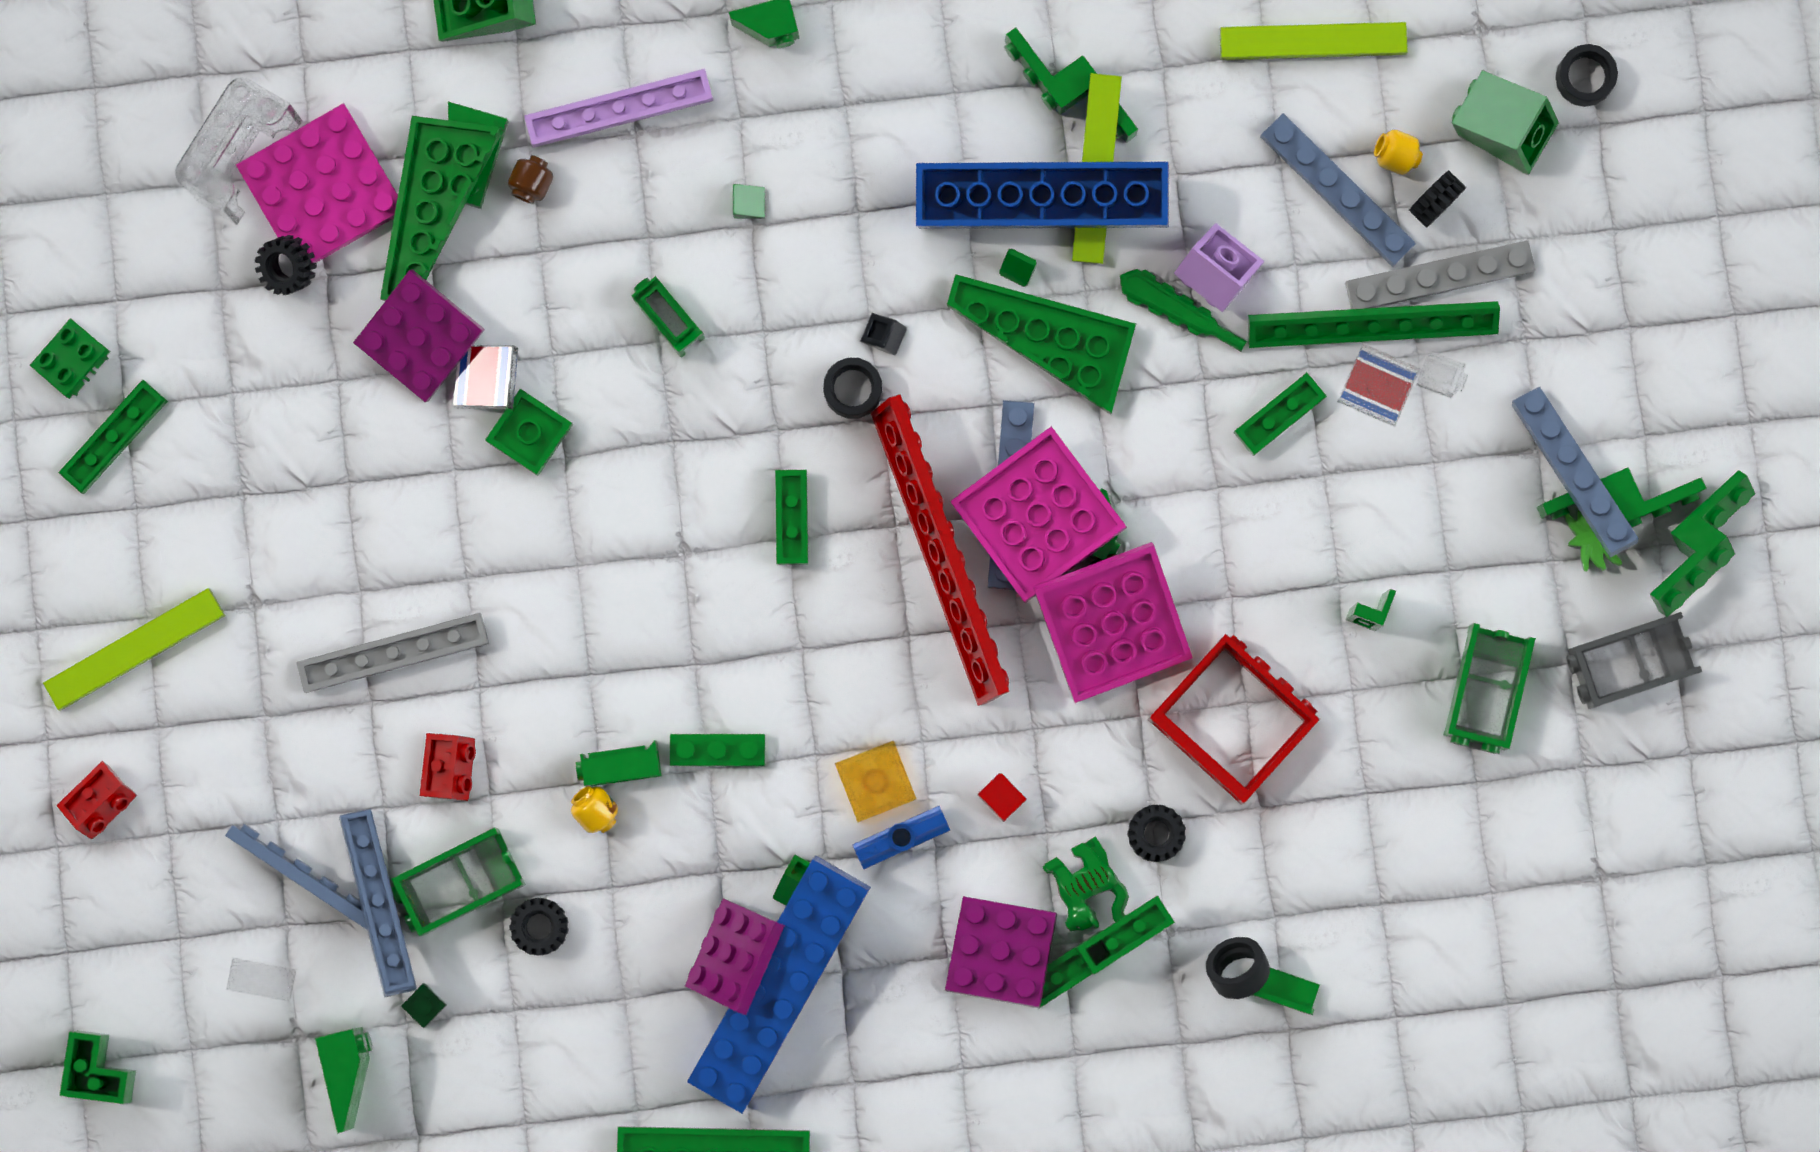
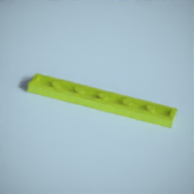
M1406 22L1220 27L1221 60L1406 55L1408 52Z
M1090 74L1082 162H1113L1122 76ZM1075 228L1072 261L1103 264L1107 228Z
M207 588L43 682V685L57 710L61 711L225 617V614L211 589Z

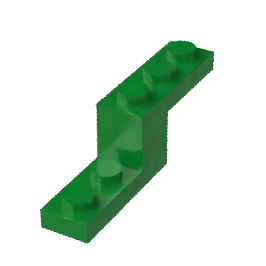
M1016 27L1006 34L1005 43L1007 45L1004 46L1005 51L1014 62L1019 60L1025 68L1022 71L1023 75L1032 86L1037 84L1043 92L1041 98L1050 111L1055 109L1061 115L1088 96L1090 74L1097 73L1083 55L1052 76ZM1119 104L1116 138L1122 137L1127 143L1136 137L1138 128Z
M1629 467L1600 479L1632 528L1642 524L1641 517L1652 513L1654 518H1657L1672 511L1669 505L1681 501L1682 506L1699 500L1698 493L1707 489L1701 477L1644 501ZM1566 493L1536 508L1541 519L1551 516L1552 520H1556L1569 514L1568 508L1576 504L1570 495Z
M1740 470L1731 476L1671 532L1679 551L1689 558L1650 593L1658 611L1665 617L1679 609L1697 589L1703 587L1708 579L1721 567L1727 565L1735 555L1728 537L1719 531L1718 528L1722 527L1736 511L1746 505L1756 494L1748 476Z
M1158 895L1049 963L1040 1008L1174 924L1173 918Z

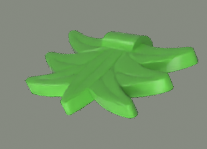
M1579 509L1576 520L1570 514L1564 516L1568 527L1576 536L1568 543V546L1580 547V559L1585 572L1589 569V559L1599 569L1605 571L1606 565L1603 555L1617 566L1622 565V561L1617 554L1611 558L1608 556Z

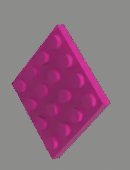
M344 103L236 164L277 237L293 235V239L297 237L303 239L300 245L307 243L310 246L306 250L307 253L314 252L315 257L310 259L311 262L317 263L394 219L398 194Z
M1052 426L950 501L1025 603L1036 596L1033 589L1034 586L1063 576L1127 528Z
M1152 542L1033 587L1075 703L1193 658Z

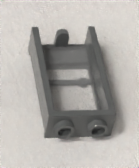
M1682 612L1568 649L1567 664L1570 672L1577 675L1580 686H1577V693L1582 704H1587L1588 709L1702 672L1701 666L1694 667L1689 653V649H1692L1691 640L1689 637L1684 638L1678 620L1683 618Z

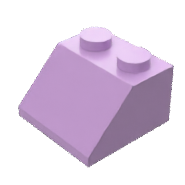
M1215 223L1190 250L1174 274L1181 279L1184 285L1194 289L1204 297L1211 306L1223 312L1261 267L1264 260Z

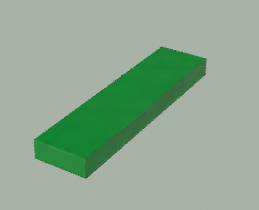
M142 379L58 473L80 493L85 494L168 401Z

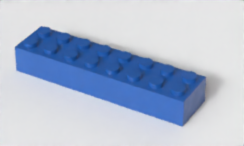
M916 163V226L919 229L1169 228V163Z
M818 856L812 859L777 921L784 925V928L747 1014L743 1015L728 1008L687 1083L743 1114L871 886Z

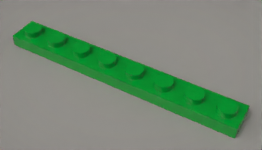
M1498 301L1248 315L1249 348L1496 335L1499 333L1500 306Z

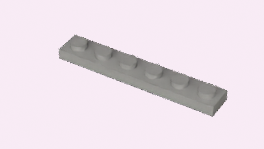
M1526 240L1348 280L1345 282L1351 309L1377 308L1533 273L1536 269L1529 241Z
M476 613L301 660L296 663L304 693H309L489 644L482 614Z

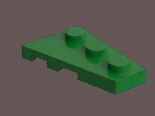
M448 101V120L498 126L504 129L466 202V205L481 209L508 125V119Z

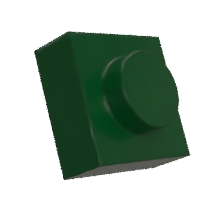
M425 983L401 1005L423 1028H426L447 1006Z

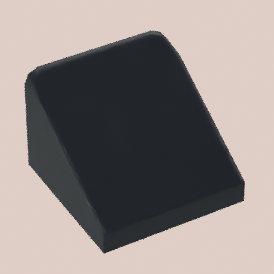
M872 313L860 342L888 354L896 355L907 328L897 320Z

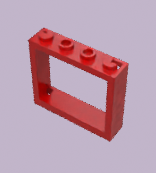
M1225 634L1147 720L1242 805L1315 726L1320 718L1315 715L1318 711L1308 700L1304 698L1300 701L1292 694L1295 689L1285 679L1280 677L1277 680L1268 672L1271 667L1259 656L1253 659L1245 651L1247 646L1242 640L1240 641L1234 635L1230 638ZM1223 650L1303 721L1245 787L1165 715Z

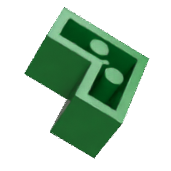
M79 1030L69 1031L59 1096L117 1104L131 1103L136 1070L105 1067L109 1034Z

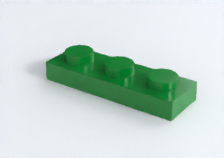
M1306 372L1233 433L1251 455L1255 456L1327 396Z
M775 470L776 564L808 565L807 470Z
M670 734V766H765V734Z

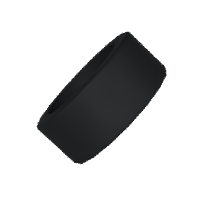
M1592 44L1579 45L1568 51L1557 66L1555 76L1557 89L1564 99L1574 105L1583 107L1596 105L1606 99L1615 87L1618 69L1612 55L1601 46ZM1581 58H1590L1598 62L1605 74L1604 83L1600 89L1591 93H1583L1574 88L1569 81L1568 75L1573 62Z
M845 358L837 361L828 369L823 380L824 397L828 406L837 415L847 419H859L869 415L878 406L882 397V380L878 370L870 362L861 358ZM849 370H857L864 373L871 383L869 398L858 406H847L841 403L834 392L837 378Z
M1234 937L1216 945L1209 953L1205 963L1206 973L1213 987L1219 995L1227 999H1241L1253 995L1264 986L1270 974L1269 962L1262 948L1256 941L1248 937ZM1242 958L1254 959L1253 965L1244 974L1233 978L1221 977L1223 970L1233 961Z

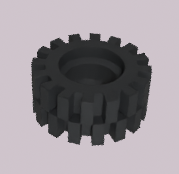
M1448 170L1412 205L1409 211L1427 228L1467 187Z
M293 235L281 236L264 243V247L259 248L257 253L260 256L255 257V263H259L260 266L256 267L255 271L256 273H262L263 276L258 279L261 283L267 282L265 288L268 291L274 289L273 294L279 295L283 293V295H289L311 284L310 279H313L316 275L311 270L317 268V263L310 260L315 257L314 252L308 254L306 251L310 246L307 243L300 245L303 239L299 237L293 239ZM280 254L286 255L291 261L293 267L291 276H287L282 272L279 266Z
M1154 804L1142 808L1134 815L1132 820H1130L1127 836L1129 837L1130 846L1137 855L1147 861L1161 862L1174 857L1182 849L1186 839V828L1181 816L1174 809L1166 807V805ZM1152 821L1163 822L1169 830L1167 841L1160 846L1148 843L1144 835L1146 826Z
M534 898L524 901L523 904L515 909L516 911L510 918L511 925H509V931L512 934V941L517 944L516 946L520 950L530 955H547L556 951L565 942V937L569 931V922L565 916V911L556 902L545 898ZM536 914L545 915L551 922V931L543 939H535L527 931L529 919Z

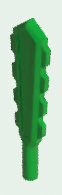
M1134 269L1119 276L1122 294L1127 297V301L1134 305L1140 306L1143 304L1148 307V312L1158 317L1165 315L1170 323L1176 326L1183 324L1187 326L1188 332L1196 336L1200 334L1214 336L1240 352L1247 343L1246 340L1219 326L1217 321L1211 317V311L1203 306L1197 308L1194 306L1191 298L1186 295H1177L1174 287L1166 282L1160 284L1156 281V276L1149 271Z

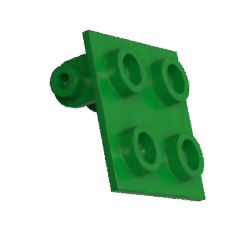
M70 318L30 366L66 398L70 399L73 395L77 396L78 392L85 385L82 381L83 379L87 382L90 381L86 376L89 372L94 375L97 373L92 368L99 369L109 359L107 355L111 351Z

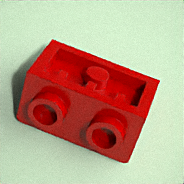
M426 734L419 796L461 801L469 800V794L472 789L473 760L476 756L475 738L446 734Z
M101 761L56 806L76 830L93 839L103 832L106 826L120 812L129 806L137 794L121 781L109 765Z

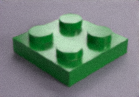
M519 389L485 441L539 476L573 424L522 389Z

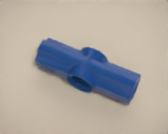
M936 806L852 845L864 870L949 832L950 828L940 806ZM901 828L906 829L911 836L910 842L903 847L895 845L892 840L894 831Z

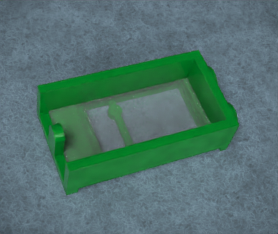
M1473 623L1468 628V635L1443 735L1451 737L1450 742L1453 744L1469 747L1470 742L1482 745V751L1500 754L1501 750H1508L1511 746L1536 638L1528 637L1524 639L1509 635L1507 631H1492L1480 628V624Z
M494 827L392 878L394 886L391 889L398 905L403 903L408 915L404 916L410 931L412 933L417 931L419 936H425L526 884L499 829Z

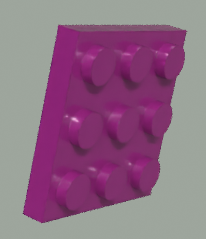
M412 269L404 276L353 343L426 403L485 329Z
M963 896L945 991L1040 1008L1057 913Z
M723 898L715 911L710 929L702 941L696 961L689 971L685 987L738 1013L746 1015L784 925Z

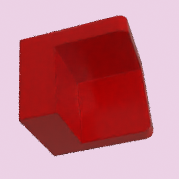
M1002 773L995 776L977 794L1002 822L1027 800Z

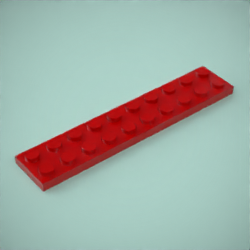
M901 394L892 396L871 412V416L977 705L980 706L1010 692L1008 688L1009 678L998 661L997 645L993 639H990L988 634L986 615L982 609H979L977 604L975 585L971 579H968L966 574L964 555L956 547L953 525L945 517L943 498L940 492L935 489L932 481V468L929 462L924 460L921 451V438L913 430L910 421V408L906 402H903Z

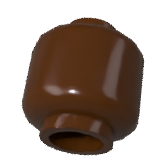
M531 155L529 160L519 159L507 183L512 190L511 195L529 204H534V201L543 200L553 180V173L546 168L548 162Z

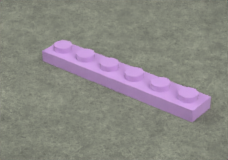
M702 69L524 115L531 144L534 148L712 102L713 97L706 71Z

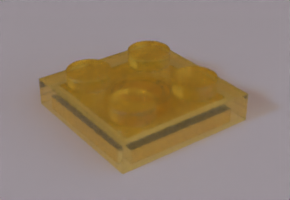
M894 740L835 763L858 823L917 800Z

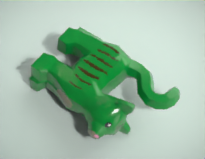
M1096 836L1086 843L1082 842L1071 849L1073 856L1080 858L1083 862V868L1072 874L1057 857L1042 866L1046 873H1052L1056 879L1059 896L1068 908V917L1065 925L1070 932L1084 931L1091 927L1099 928L1096 913L1087 904V900L1106 891H1111L1116 896L1111 908L1113 920L1116 922L1126 916L1124 909L1129 899L1127 889L1110 868L1107 854Z

